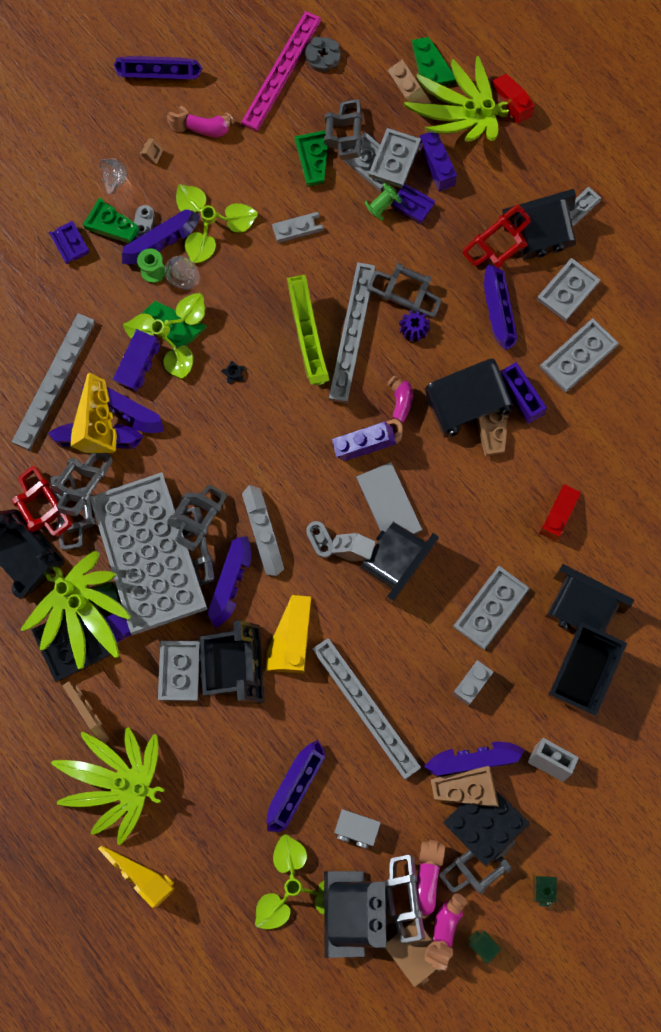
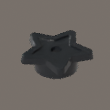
M231 361L226 369L221 370L227 376V383L230 384L234 380L242 382V372L245 370V366H239Z

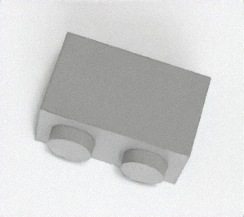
M358 533L336 535L332 542L333 548L331 553L347 561L370 560L375 541Z
M477 660L452 695L469 706L493 671Z
M542 738L535 745L528 763L564 782L572 775L579 757Z
M342 809L334 834L338 835L337 839L349 842V839L357 841V846L368 849L369 845L372 847L374 845L381 822Z

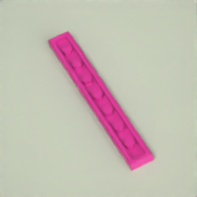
M306 11L304 12L241 121L242 126L258 132L321 22L320 17Z

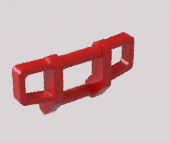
M515 205L508 212L502 214L496 223L481 235L478 234L463 248V255L473 266L479 265L490 257L494 265L500 268L503 266V262L528 245L520 232L531 222V219L520 205ZM515 212H520L526 219L518 228L508 219ZM504 226L514 237L516 243L502 255L498 256L486 239ZM476 244L486 252L478 259H474L468 253Z
M31 466L18 477L24 493L15 496L12 499V503L15 507H18L31 532L46 527L52 535L58 537L72 526V521L68 514L59 512L57 508L59 502L50 489L48 480L44 478L37 467ZM35 473L40 481L29 489L26 479ZM44 492L53 508L41 518L34 520L25 504L33 501ZM61 515L65 523L55 531L50 523Z

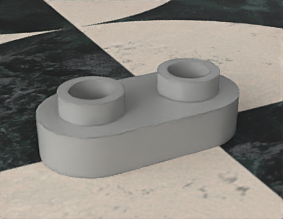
M148 205L140 206L136 211L134 223L138 225L139 229L144 228L143 231L137 233L136 239L153 228L155 214Z
M311 522L306 529L307 536L316 554L320 558H329L332 555V540L321 522ZM314 530L320 531L318 535H314L312 532ZM323 546L328 548L326 552L321 551Z

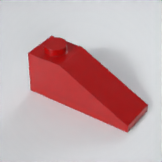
M507 73L491 80L501 100L507 102V110H509L516 124L532 117L535 105L527 92Z
M563 484L539 534L557 542L580 496V491Z

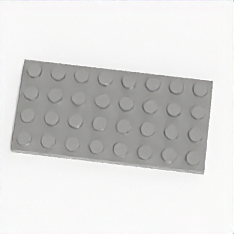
M162 472L90 496L111 570L116 573L114 580L122 606L131 615V619H127V623L132 635L207 610L188 548L175 541L180 528L172 527L167 522L168 518L175 513V509Z

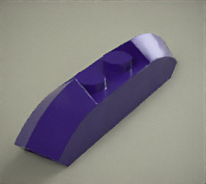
M126 56L117 57L114 63V68L118 76L196 79L203 69L197 60L179 57Z
M185 209L127 244L123 248L122 264H137L138 255L143 250L151 248L160 252L162 248L174 244L179 238L184 239L194 230L200 215L192 210Z
M488 264L484 277V293L486 294V303L489 309L491 329L497 343L504 350H508L515 345L518 338L505 273L502 269Z
M107 387L109 412H112L113 415L116 413L121 415L122 419L130 424L134 422L133 428L138 431L147 433L164 431L162 421L157 413Z
M74 423L59 426L50 431L48 435L59 447H71ZM115 424L113 429H116L117 434L116 448L134 449L143 438L142 434L131 427L121 424Z
M247 536L233 540L208 610V615L215 628L222 625L231 616L237 605L231 599L236 598L238 588H236L237 582L243 578L244 570L242 567L249 568L251 562V546Z
M318 740L307 745L292 763L269 806L267 831L281 832L287 828L325 759V750Z
M500 741L492 742V750H489V747L477 748L475 753H469V750L457 752V756L454 755L453 749H449L434 756L424 767L430 773L439 777L486 766L492 768L515 764L525 749L512 743Z

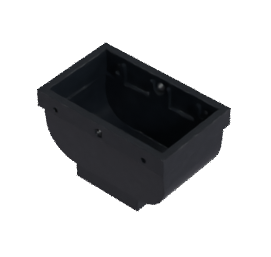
M580 622L548 696L589 716L596 717L627 643Z

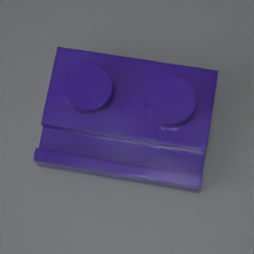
M404 183L403 188L398 192L401 203L395 200L391 207L422 224L431 208L435 205V200Z
M73 221L57 228L54 232H49L66 265L69 264L68 262L75 261L90 253Z

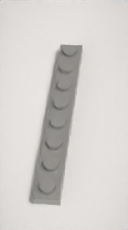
M357 262L329 401L348 403L370 296L367 287L375 271V265Z
M79 313L77 314L12 440L14 445L28 451L31 450L96 323L94 319Z
M327 638L314 647L312 650L403 779H407L421 768L330 639Z

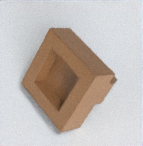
M148 138L147 142L143 145L142 152L139 154L151 164H157L164 149L155 139Z

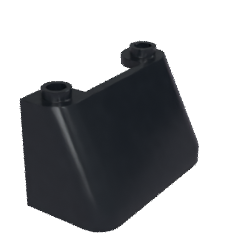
M493 358L433 381L425 388L428 405L444 438L458 435L461 425L487 414L496 412L497 415L505 416L514 410V405L500 369Z
M19 510L0 511V566L14 581L11 585L12 593L17 598L24 599L47 580V574L53 575L55 573L54 567L61 568L65 560L39 530L31 532L28 529L27 522Z

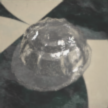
M117 158L102 159L99 162L98 167L103 172L101 181L105 183L106 192L113 194L127 180V169Z
M175 256L167 261L164 270L165 277L169 283L186 290L194 288L198 284L199 271L190 259L184 256Z

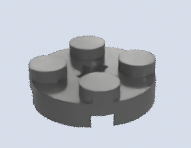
M314 37L306 48V61L315 71L327 72L330 68H335L339 64L340 49L337 41L326 37ZM325 52V53L328 54V55H324V57H320V54H319V53Z

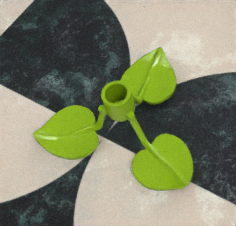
M182 184L178 185L176 201L181 212L185 209L192 210L195 213L199 212L204 222L203 235L199 232H194L185 241V249L192 263L204 262L213 255L216 248L215 239L206 235L208 224L214 223L216 217L227 221V226L231 231L242 233L251 227L258 216V213L253 208L235 203L225 209L226 217L218 212L216 213L212 206H205L206 196L201 189Z
M201 293L191 294L178 303L175 312L181 319L165 320L163 322L159 319L155 320L149 314H139L123 324L126 333L131 339L136 329L152 336L155 334L162 337L173 348L164 357V367L170 374L181 379L185 378L191 371L193 354L187 346L176 348L167 338L170 332L169 324L182 323L184 320L189 325L200 323L205 316L204 297Z
M286 834L278 841L273 855L274 865L279 872H291L290 879L284 886L286 893L282 901L274 893L261 897L256 907L255 926L258 928L273 929L284 925L291 914L289 906L284 903L289 895L297 896L301 892L317 895L315 907L324 915V881L319 884L318 891L303 888L301 881L294 878V869H301L305 865L307 852L301 843Z

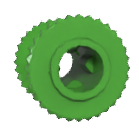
M383 183L385 190L372 203L368 200L365 201L368 210L379 220L384 219L381 213L395 200L401 203L399 194L387 183Z
M145 249L137 258L142 278L150 283L161 281L166 274L162 255L155 249Z

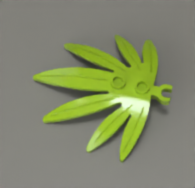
M479 56L476 57L475 79L478 90L454 59L451 61L452 71L457 83L471 99L419 74L416 75L418 83L430 94L444 102L456 105L404 102V107L419 115L441 121H458L425 127V131L448 134L460 132L476 125L465 137L466 142L480 137L485 128H487V139L494 141L497 138L498 123L495 115L507 117L509 110H503L507 109V102H500L498 105H495L490 84Z
M94 551L84 557L65 578L63 577L62 570L59 567H54L53 570L56 572V576L46 575L49 581L55 582L54 590L39 603L21 628V631L31 629L50 613L40 644V650H45L59 631L63 610L65 609L69 639L78 669H82L85 664L86 643L83 627L77 613L104 648L115 658L119 657L118 646L109 624L90 600L117 616L131 619V615L116 600L104 593L87 588V585L106 583L116 577V573L110 571H97L86 574L96 565L99 558L98 551Z
M129 727L126 728L125 746L132 765V769H129L125 762L110 747L97 738L81 732V736L89 748L118 772L115 773L106 768L80 761L53 760L51 764L67 775L94 786L111 789L110 792L94 791L71 795L58 800L57 805L90 807L120 800V804L107 811L96 822L91 830V834L95 835L107 829L128 811L118 831L117 844L121 845L134 829L142 812L146 796L150 797L155 803H161V800L155 798V793L158 791L164 793L165 790L161 787L149 788L158 760V736L154 734L149 740L144 754V765H142L138 742Z

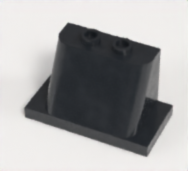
M574 189L519 204L531 219V222L520 232L528 244L524 249H520L523 260L534 257L541 258L551 252L559 253L565 250V248L576 245L569 211L575 209L576 193ZM514 206L502 209V214H505ZM515 212L508 218L516 228L526 220L520 212Z
M393 521L386 532L382 530L377 536L376 540L378 543L373 548L370 560H365L359 569L390 591L385 600L392 603L437 542L439 536L432 533L429 539L425 541Z
M562 564L553 578L562 584L545 617L557 622V625L565 630L571 629L576 632L579 623L583 622L602 632H606L616 611L624 614L632 606L634 599Z
M238 620L233 621L234 631L200 636L203 696L237 694L238 701L256 704L265 703L260 625Z
M324 871V958L365 957V947H386L385 882H364V871Z

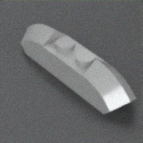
M248 485L242 496L265 574L277 576L284 570V566L260 488Z

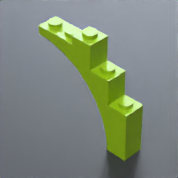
M305 275L287 278L305 373L310 384L322 385L329 381V376L317 334L307 279Z

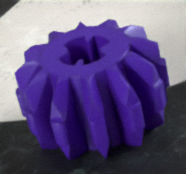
M410 310L409 316L404 314L402 316L403 320L399 321L401 326L399 329L400 333H404V339L410 337L411 342L414 338L418 342L421 340V337L426 338V332L430 331V326H428L430 320L425 319V313L419 315V310L416 311V314H413Z

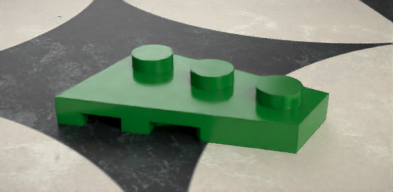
M429 37L412 40L411 44L419 75L442 86L457 83L453 72Z
M326 130L294 136L307 187L324 184L328 147L324 144Z
M100 197L83 223L85 230L126 243H131L139 232L138 225L126 216L118 213L114 207L106 204Z
M154 301L142 312V314H149L155 320L159 319L163 322L165 320L181 319V317L177 316L176 310L157 301ZM185 320L182 323L169 324L170 332L167 338L176 348L187 346L207 327L202 323L189 325Z

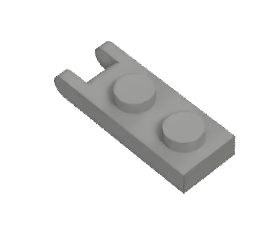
M319 212L272 224L277 243L323 231V225L316 226L314 219L320 217Z

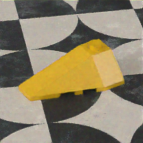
M91 373L87 374L73 424L71 447L85 453H114L116 451L117 434L116 429L112 427L111 419H113L112 412H109L107 404L109 396L106 382L104 379Z
M291 596L267 650L265 671L304 674L311 605L310 596Z
M105 846L98 848L115 868L122 870L121 874L126 880L136 885L134 889L152 908L158 907L175 890L172 886L174 882L166 874L162 876Z

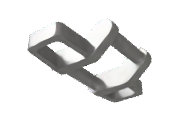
M356 99L342 102L339 115L329 112L325 114L324 118L326 122L324 144L337 149L341 160L361 156V123L363 115L360 100ZM357 107V113L344 115L346 109ZM333 125L337 127L354 125L353 136L342 138L333 136ZM356 147L354 151L343 153V149Z
M399 262L392 276L380 271H374L367 287L368 292L386 301L391 300L407 307L413 313L419 310L420 315L425 313L426 317L431 319L435 317L441 303L439 297L426 291L432 278L431 276H424L405 268ZM399 273L422 283L415 302L391 293ZM375 277L389 281L385 293L372 286ZM423 296L436 303L433 312L419 308Z
M92 453L84 465L75 458L68 460L67 467L58 480L54 481L51 485V489L62 497L57 504L60 513L72 516L79 514L89 501V496L98 482L103 480L113 460L109 454ZM96 460L105 461L101 469L92 467ZM73 470L82 476L92 478L83 492L68 489L64 486ZM68 500L78 502L74 508L65 507Z
M70 474L67 480H70L72 489L83 492L86 487L77 489L74 478ZM60 475L51 477V485L54 481L58 480ZM52 490L59 502L62 497ZM90 499L83 507L85 519L72 523V526L59 536L60 548L63 551L82 548L83 530L96 525L95 518L92 516ZM61 515L57 518L58 526L56 529L65 523ZM79 531L78 543L65 546L63 534Z
M208 485L201 494L184 493L181 498L182 502L175 513L167 520L170 526L180 528L175 541L194 551L202 537H205L207 534V528L215 515L221 511V506L227 494L212 485ZM211 493L221 500L219 503H216L205 497V495ZM196 504L208 511L201 524L182 515L188 505ZM183 529L197 535V540L191 542L183 538L181 535Z
M191 507L182 514L188 517L193 513L196 522L199 524L203 522L199 507ZM186 529L182 531L185 539L196 536ZM202 537L199 542L201 557L192 561L200 586L214 580L212 558L208 553L205 537ZM205 566L206 577L200 580L198 568Z
M515 840L495 859L500 866L481 882H478L464 865L474 857L469 850L461 857L457 856L453 863L444 869L439 876L451 892H456L470 883L481 895L485 892L484 889L501 875L512 870L511 866L502 856L515 844ZM454 866H457L467 879L457 887H452L445 878V874Z
M405 855L392 858L390 860V879L384 881L388 917L386 918V925H396L402 943L422 941L425 939L422 911H419L416 882L418 881L414 856ZM408 860L409 875L397 878V863ZM407 884L411 912L395 915L392 889ZM415 920L418 934L416 937L407 938L402 922Z

